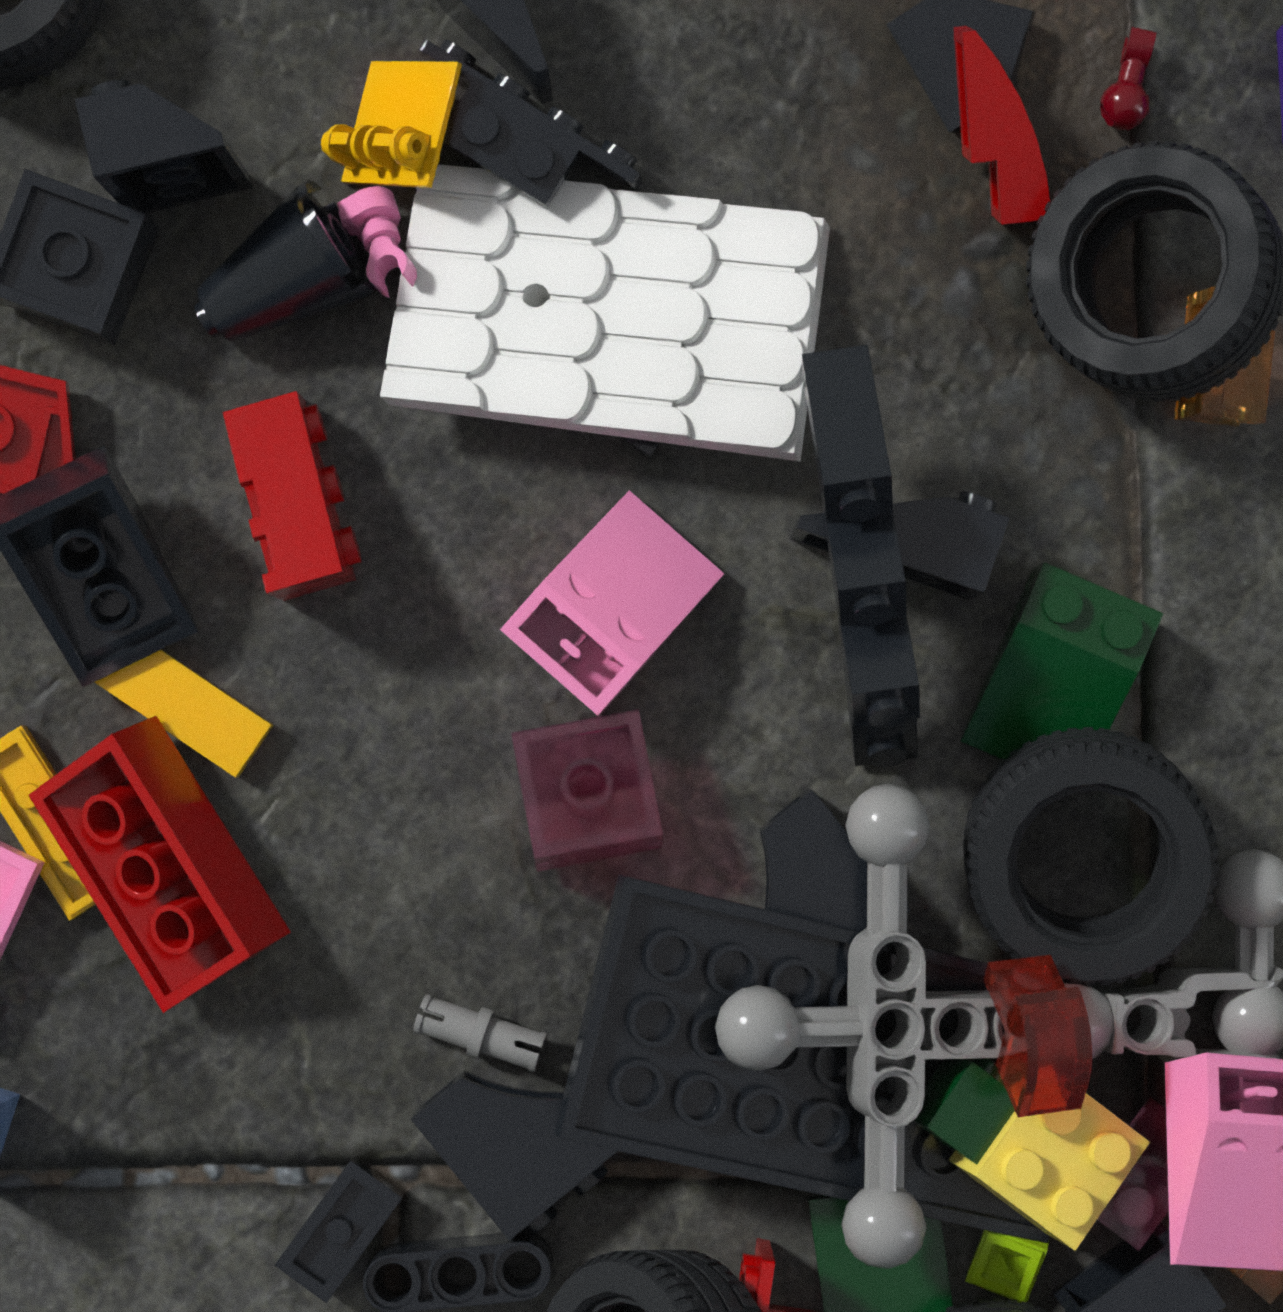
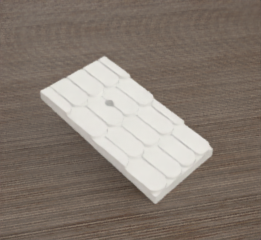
M440 164L437 166L432 188L416 187L417 192L414 194L405 254L416 267L417 278L412 287L402 273L400 276L396 299L397 308L394 311L385 363L387 366L386 370H384L380 397L387 404L801 462L807 415L802 354L815 352L830 227L824 218L811 217L809 214L800 211L723 204L718 199L608 189L602 184L564 181L550 205L546 208L485 169Z

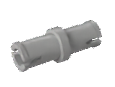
M425 994L420 1005V1009H423L422 1012L442 1018L444 1021H437L417 1014L413 1033L418 1035L424 1034L466 1048V1056L480 1059L481 1055L484 1054L526 1068L530 1072H536L541 1059L539 1054L516 1046L521 1044L543 1052L548 1033L538 1032L495 1018V1010L481 1007L480 1011L477 1012L435 998L431 994Z

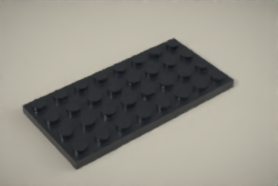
M619 874L554 1134L563 1140L850 1201L861 1189H864L865 1116L855 1110L848 1100L846 1089L847 1047L795 1048L776 1067L761 1071L747 1070L738 1067L727 1059L718 1044L715 1024L720 1007L732 994L742 988L756 985L775 988L789 999L793 1007L847 1006L848 952L851 942L860 931ZM892 942L883 946L877 954L876 966L880 975L890 972L896 963L897 954ZM922 947L926 960V991L1002 990L1023 996V991L1025 990L1044 993L1051 986L1067 982L1064 980L1057 982L1053 981L1051 977L1045 978L1039 974ZM1016 1008L1009 1011L1003 1019L1002 1030L1006 1039L1014 1035L1019 1028L1020 1017ZM955 1009L946 1012L940 1020L939 1032L943 1040L951 1037L957 1029L958 1016ZM892 1010L884 1012L876 1022L875 1032L879 1042L885 1041L895 1030L896 1018ZM1037 1053L1028 1056L1053 1067L1085 1092L1092 1059L1077 1064L1058 1062L1050 1056H1042ZM1020 1058L988 1059L1009 1074ZM943 1059L925 1060V1085ZM892 1077L881 1081L876 1088L874 1097L878 1108L890 1103L894 1097L895 1082ZM914 1121L905 1125L904 1189L913 1194L922 1208L924 1217L1048 1243V1234L1044 1233L951 1163L949 1159L954 1151Z

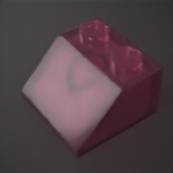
M639 709L511 733L537 872L662 848L663 831Z

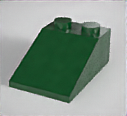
M1043 562L1034 567L959 742L1002 760L1003 758L1007 759L1010 757V752L1016 748L1020 749L1027 741L1030 740L1032 743L1037 740L1038 736L1044 734L1047 736L1057 730L1064 732L1067 731V728L1083 729V727H1093L1094 730H1099V728L1110 729L1140 671L1164 613Z

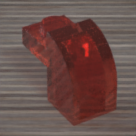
M1051 955L988 962L984 982L1005 1029L996 1067L1017 1117L1081 1109L1091 1077L1092 1038L1086 1006L1079 987H1065Z

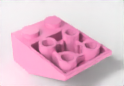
M629 490L540 583L500 630L599 717L725 573Z
M1202 1053L1165 1062L1170 1265L1283 1271V1059Z

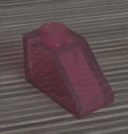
M1149 1097L1129 1124L1132 1129L1150 1143L1097 1219L1138 1251L1169 1211L1166 1108L1151 1097Z

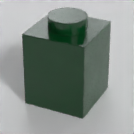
M975 1058L971 1061L968 1059H943L925 1085L923 1107L913 1121L952 1151L977 1165L1022 1099L1003 1085L1010 1075L988 1058Z

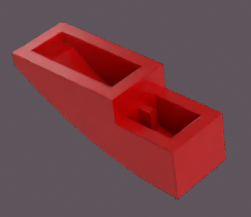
M968 26L953 27L962 156L971 163L988 162L991 215L1001 225L1038 221L1040 216H1044L1046 213L1044 208L1050 202V194L1038 140L1023 102L1000 61L977 31Z

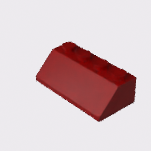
M157 716L112 733L28 795L163 1013L291 933Z

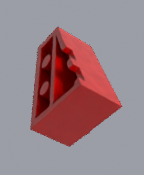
M297 391L222 412L239 483L245 489L253 517L248 520L252 537L255 542L260 541L268 573L262 574L266 594L286 601L355 581L356 577L352 565L361 563L362 557L352 526L341 528L335 504L344 502L345 499L335 466L324 467L317 443L327 441V435L317 404L306 406L305 399Z

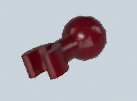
M1131 27L1129 37H1125L1120 57L1121 67L1118 80L1103 92L1100 99L1102 117L1107 125L1116 130H1131L1139 125L1149 113V96L1142 85L1157 32Z

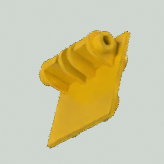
M371 61L355 127L336 124L325 132L321 138L323 152L332 161L344 166L341 182L359 185L432 188L451 108L455 100L462 63Z

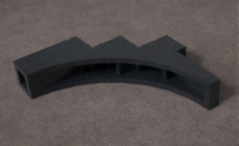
M868 345L802 354L805 397L817 466L837 609L855 766L871 764L875 767H891L902 763L905 759L918 758L917 718H920V691L907 620L906 580L893 514L892 474Z

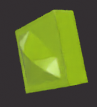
M983 1230L968 1268L965 1282L1016 1300L1019 1303L1027 1302L1048 1251L1049 1240L1048 1243Z

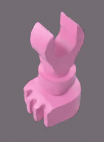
M372 186L363 188L338 202V213L342 226L347 229L350 236L357 235L359 241L363 243L365 250L369 253L366 276L378 292L390 298L385 278L390 270L397 267L400 268L404 278L413 287L417 278V269L403 250L398 247L401 237L397 226L400 223L401 216L393 192L385 187Z

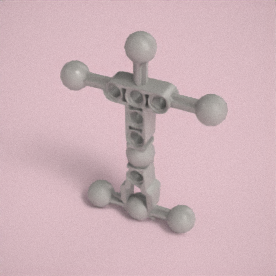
M889 783L873 786L863 792L850 806L845 824L850 845L857 855L867 862V928L855 936L849 947L847 1006L793 1007L789 999L775 988L756 985L742 988L732 994L720 1007L715 1024L718 1044L727 1059L738 1067L747 1070L761 1071L776 1067L795 1048L847 1047L846 1089L848 1100L855 1110L865 1116L864 1189H861L847 1203L841 1225L845 1242L855 1258L867 1266L890 1269L907 1263L922 1247L927 1228L922 1208L913 1194L904 1189L905 1125L916 1119L923 1107L925 1097V1060L1021 1058L1037 1053L1042 1056H1050L1058 1062L1077 1064L1096 1058L1103 1051L1115 1055L1123 1054L1124 1049L1140 1054L1158 1055L1159 1059L1164 1063L1202 1053L1281 1059L1277 1053L1283 1049V991L1278 987V984L1283 979V970L1274 965V926L1283 920V862L1271 852L1251 849L1230 856L1219 868V872L1216 873L1218 882L1213 891L1216 906L1229 921L1235 924V969L1172 967L1160 974L1157 984H1149L1143 987L1119 988L1111 991L1096 989L1093 986H1085L1084 983L1068 984V982L1051 986L1044 993L1025 990L1023 991V996L1002 990L926 991V960L924 950L916 939L907 934V863L926 845L930 830L927 811L919 798L903 786ZM892 942L897 954L896 963L890 972L880 975L876 966L877 954L883 946ZM1224 990L1215 1001L1212 1022L1216 1036L1226 1048H1195L1193 1042L1185 1039V1032L1191 1022L1190 1015L1185 1009L1194 1006L1196 995L1200 991ZM1138 1006L1141 1013L1140 1025L1136 1032L1129 1036L1126 1027L1127 1017ZM1016 1008L1020 1017L1019 1028L1014 1035L1006 1039L1002 1030L1003 1019L1009 1011ZM955 1009L958 1016L957 1029L951 1037L943 1040L939 1032L940 1020L946 1012ZM892 1010L896 1018L895 1030L889 1038L879 1042L875 1032L876 1022L884 1012ZM892 1077L895 1082L894 1097L890 1103L878 1108L874 1097L876 1088L881 1081Z

